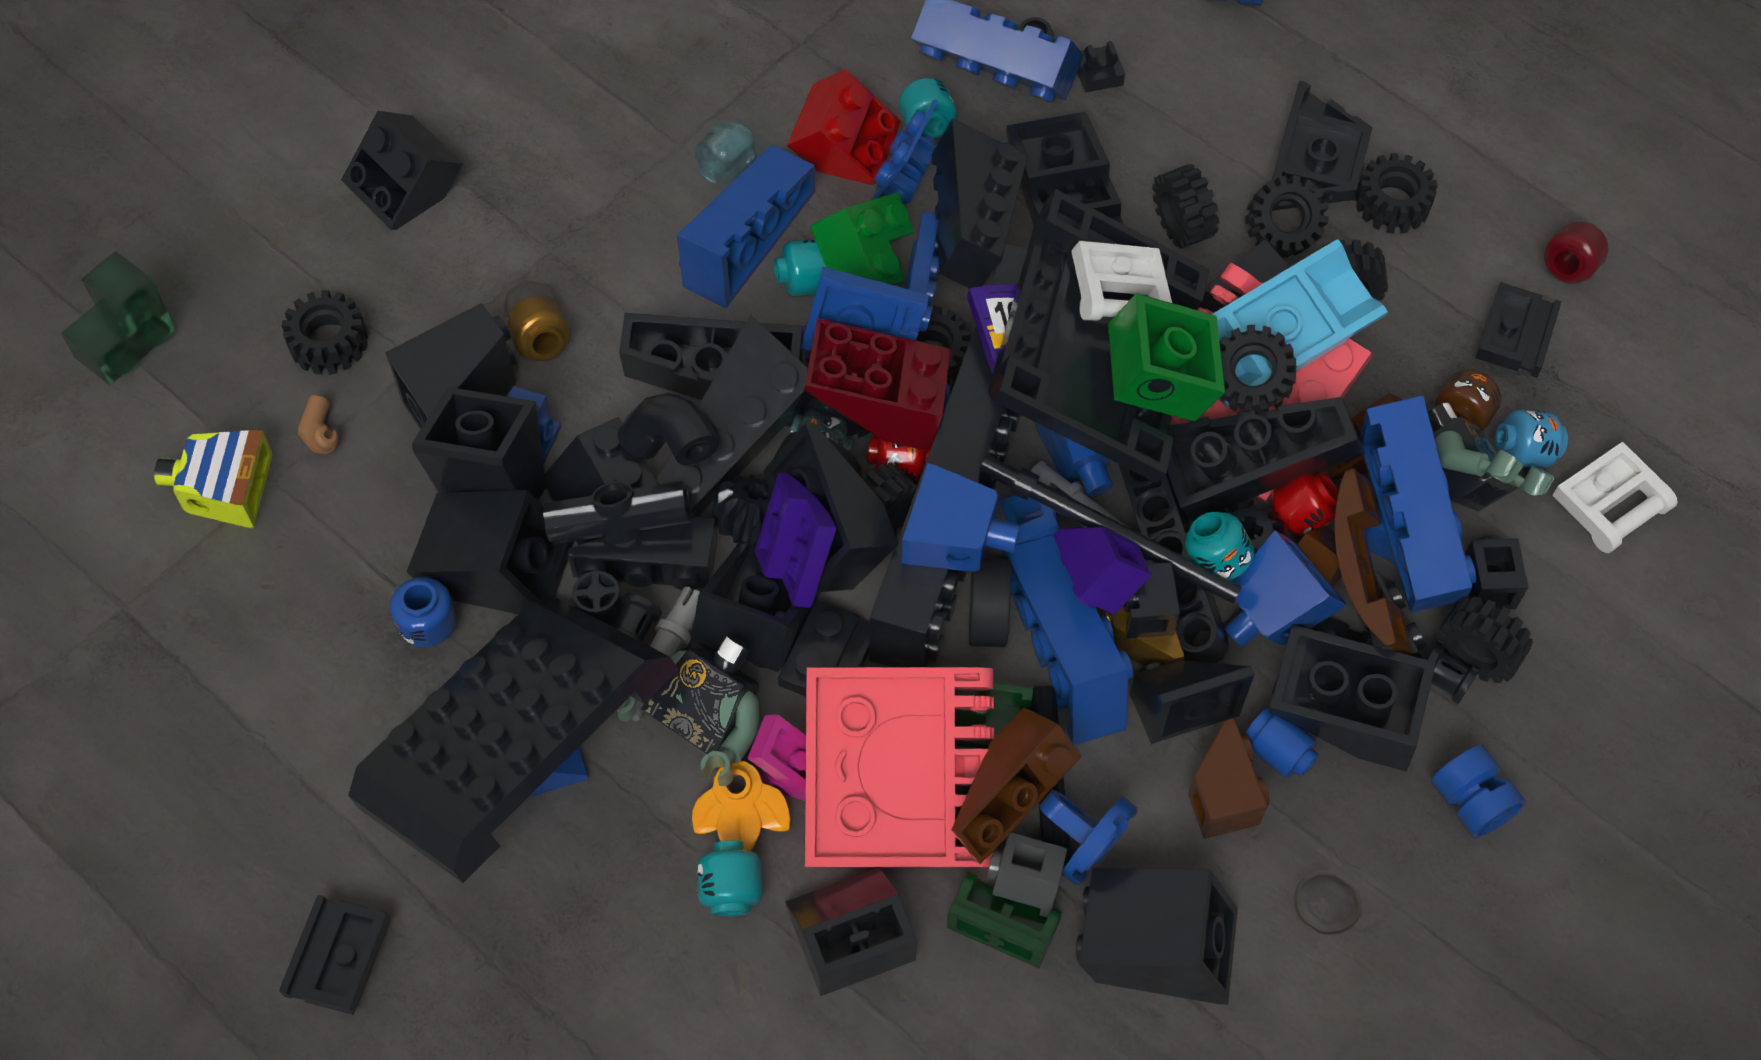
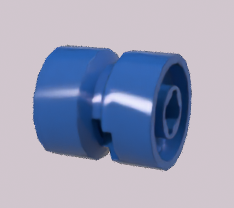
M1478 745L1463 752L1442 767L1431 780L1448 805L1457 804L1459 806L1456 815L1474 839L1485 836L1499 828L1526 805V800L1510 779H1500L1498 777L1500 766L1484 745Z

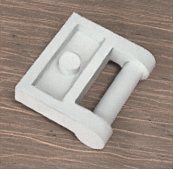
M1079 241L1071 252L1082 297L1079 309L1083 320L1099 321L1102 317L1114 318L1129 302L1126 300L1104 299L1102 291L1138 293L1172 303L1159 248Z
M1623 442L1558 485L1552 495L1591 534L1596 547L1604 553H1610L1622 545V538L1656 514H1666L1676 507L1678 503L1672 489ZM1639 489L1647 496L1645 501L1613 523L1603 515Z

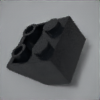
M377 111L341 181L390 230H397L445 198L463 163L413 115Z
M879 867L785 901L820 996L916 961L917 938L898 893Z

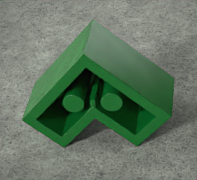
M899 192L846 207L810 225L826 268L894 286L905 281L899 267V261L890 245L914 233L908 211L901 200Z

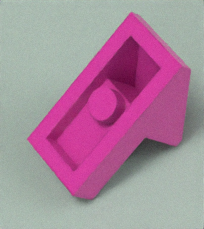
M778 714L765 715L747 759L762 769L760 773L762 783L777 788L784 795L806 802V735Z

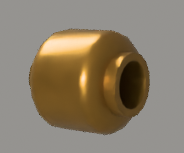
M541 296L528 297L518 302L509 314L508 330L518 352L528 360L537 362L547 361L558 356L566 348L570 339L569 326L559 306L549 298Z

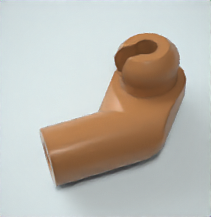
M311 395L307 401L297 432L312 452L321 455L329 454L335 450L339 439L337 431L335 429L331 431L324 423L330 402L322 396Z

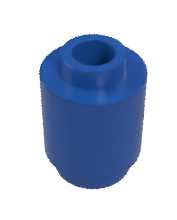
M1266 708L1253 721L1245 733L1250 740L1253 752L1286 779L1294 773L1302 777L1319 756L1313 750L1317 740L1300 727L1269 712L1270 709Z

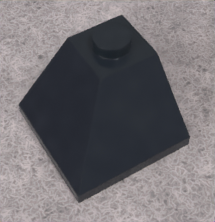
M1178 660L1165 665L1163 662H1154L1144 666L1134 675L1130 697L1151 744L1240 716L1255 674L1251 666L1185 660Z

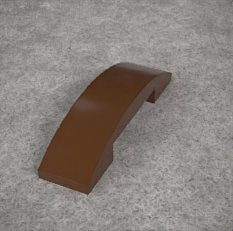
M1353 468L1344 473L1335 513L1336 552L1343 582L1357 612L1370 630L1394 651L1411 655L1413 651L1403 610L1386 598H1380L1364 530L1381 524L1372 483Z

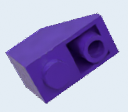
M1103 527L1059 529L1053 535L1061 553L1060 560L1068 570L1074 585L1073 592L1079 601L1088 607L1094 608L1097 606L1112 614H1116L1152 576L1138 544Z

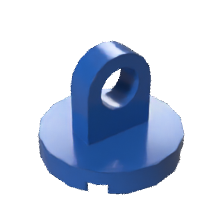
M1052 789L1039 805L1041 811L1050 820L1081 844L1061 873L1074 885H1080L1086 880L1088 874L1084 871H1088L1093 864L1100 863L1128 828L1129 825L1127 824L1130 819L1134 818L1138 813L1137 807L1123 796L1098 822L1069 798Z

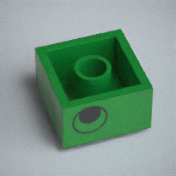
M1136 293L1108 323L1115 401L1196 421L1225 393L1217 316Z

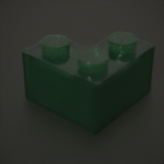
M114 251L81 278L95 305L61 333L74 358L108 385L113 384L122 375L130 372L138 361L155 347L163 344L168 336L176 330L152 278L117 251Z

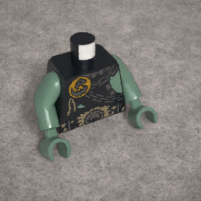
M1442 403L1428 411L1440 463L1448 482L1449 497L1453 502L1479 512L1518 489V487L1533 496L1547 493L1554 480L1552 474L1531 466L1525 478L1518 475L1524 464L1503 450L1499 449L1498 453H1496L1482 429L1477 424L1463 417L1457 418L1449 403Z
M726 634L715 654L707 649H690L688 651L681 650L671 655L670 657L677 666L678 671L641 708V710L706 753L701 761V771L705 779L709 777L714 768L724 767L718 776L720 786H727L733 781L734 771L732 763L741 761L755 741L760 729L759 700L756 697L759 684L740 671L741 666L751 651V647L741 639ZM631 696L626 700L629 705L618 713L620 721L627 722L636 713V703L638 700Z

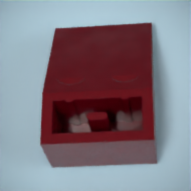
M817 318L804 390L885 442L930 452L943 415L951 349Z

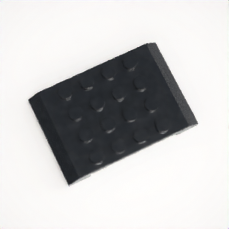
M1055 189L1046 200L1033 228L988 394L992 401L1157 483L1166 475L1174 438L1167 435L1171 415L1114 400L1108 323L1113 318L1102 317L1099 321L1083 320L1081 318L1079 308L1082 297L1071 251L1079 241L1159 248L1172 303L1194 310L1203 301L1209 270ZM1102 291L1104 299L1130 301L1135 295Z
M558 598L532 601L509 624L500 628L492 640L476 655L466 660L460 667V670L438 690L431 693L412 715L402 724L396 726L389 733L388 737L356 766L348 796L358 809L457 880L464 883L500 847L491 833L630 696L645 704L678 671V668L670 656Z

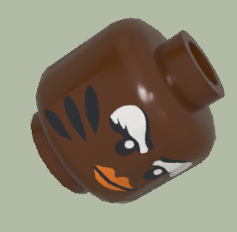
M1461 370L1454 373L1436 397L1435 407L1442 403H1449L1457 418L1463 417L1477 424L1484 431L1500 408L1502 396L1497 384L1485 373L1475 370Z

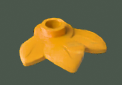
M740 761L732 763L734 777H744L746 781L744 790L734 794L730 792L728 785L720 786L718 776L724 769V767H720L715 774L713 788L703 793L695 802L692 810V823L696 834H707L717 830L720 841H742L744 850L751 851L761 834V827L772 831L785 832L790 828L791 819L787 801L781 791L762 783L758 770L750 763Z

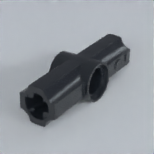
M683 481L632 489V486L626 482H611L597 488L592 496L544 503L543 508L545 531L548 541L552 542V544L603 537L607 543L624 544L636 539L643 530L691 522L689 494Z

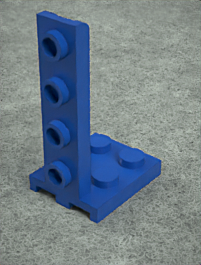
M924 212L922 214L917 240L914 241L911 250L905 288L822 267L801 349L811 351L817 318L915 341L919 331L926 332L932 311L930 304L936 286V281L934 280L939 266L937 244L938 219H936L935 213Z

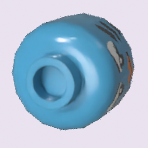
M1517 409L1507 415L1504 422L1497 427L1495 445L1498 450H1503L1516 457L1518 461L1524 464L1523 467L1525 468L1535 466L1540 469H1546L1556 463L1566 452L1568 434L1560 419L1552 412Z

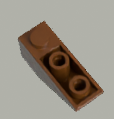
M1025 707L991 741L988 747L989 750L982 760L951 829L979 864H982L1082 757L1057 723Z

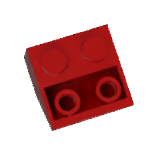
M844 69L812 85L787 146L801 159L814 164L815 171L873 185L875 184L873 181L874 177L888 156L889 148L901 121L847 69Z

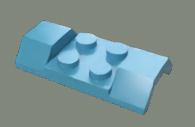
M1336 239L1212 315L1217 316L1219 341L1224 336L1227 339L1232 337L1231 331L1238 327L1240 332L1247 331V325H1255V330L1262 331L1263 325L1270 327L1271 334L1275 336L1280 332L1285 336L1286 345L1290 343L1294 350L1293 356L1296 358L1297 372L1344 344L1351 336L1388 315V311L1382 303L1371 297L1352 269L1343 245ZM1253 354L1245 356L1238 362L1235 373L1242 383L1249 386H1258L1270 378L1272 366L1265 357ZM1225 401L1223 404L1230 409L1229 403Z

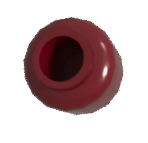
M1585 221L1572 222L1563 226L1547 243L1544 252L1545 265L1550 274L1557 280L1567 284H1579L1590 279L1605 263L1609 252L1608 241L1604 233L1595 225Z

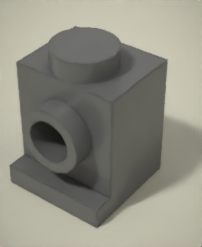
M1010 833L1004 852L995 849L992 854L986 877L996 881L992 895L1041 908L1039 915L1048 917L1056 896L1068 848Z

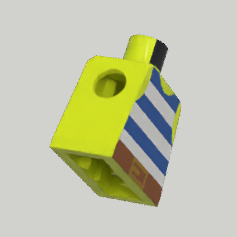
M263 430L192 434L186 439L181 459L159 458L157 460L154 478L157 485L173 486L174 494L183 510L187 513L247 528H254L273 453Z

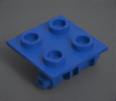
M936 99L933 100L924 112L917 109L908 122L905 131L901 129L889 148V151L893 153L890 160L883 162L873 181L879 185L871 200L877 199L882 193L890 195L899 192L904 205L911 202L935 149L934 139L929 135L921 134L938 103Z

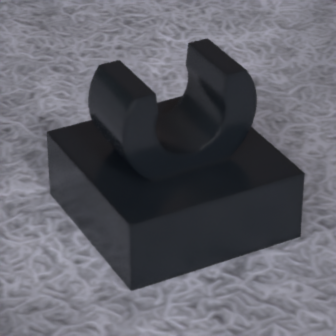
M1112 41L1107 42L1106 46L1098 48L1088 45L1085 50L1081 51L1084 56L1077 73L1085 93L1124 85L1125 73Z

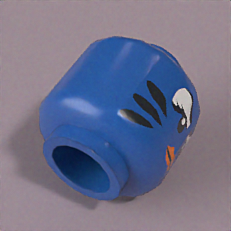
M416 577L405 581L395 590L391 598L390 613L399 635L407 643L417 647H431L442 643L451 635L456 625L457 613L448 589L438 580L429 577Z

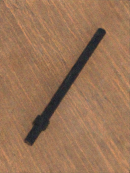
M987 454L979 469L980 472L1011 487L1010 493L1025 501L1032 498L1087 528L1103 527L1137 543L1143 557L1157 563L1171 562L1173 573L1231 603H1234L1242 588L1240 585L1040 482L1039 475L1024 467L1019 471Z

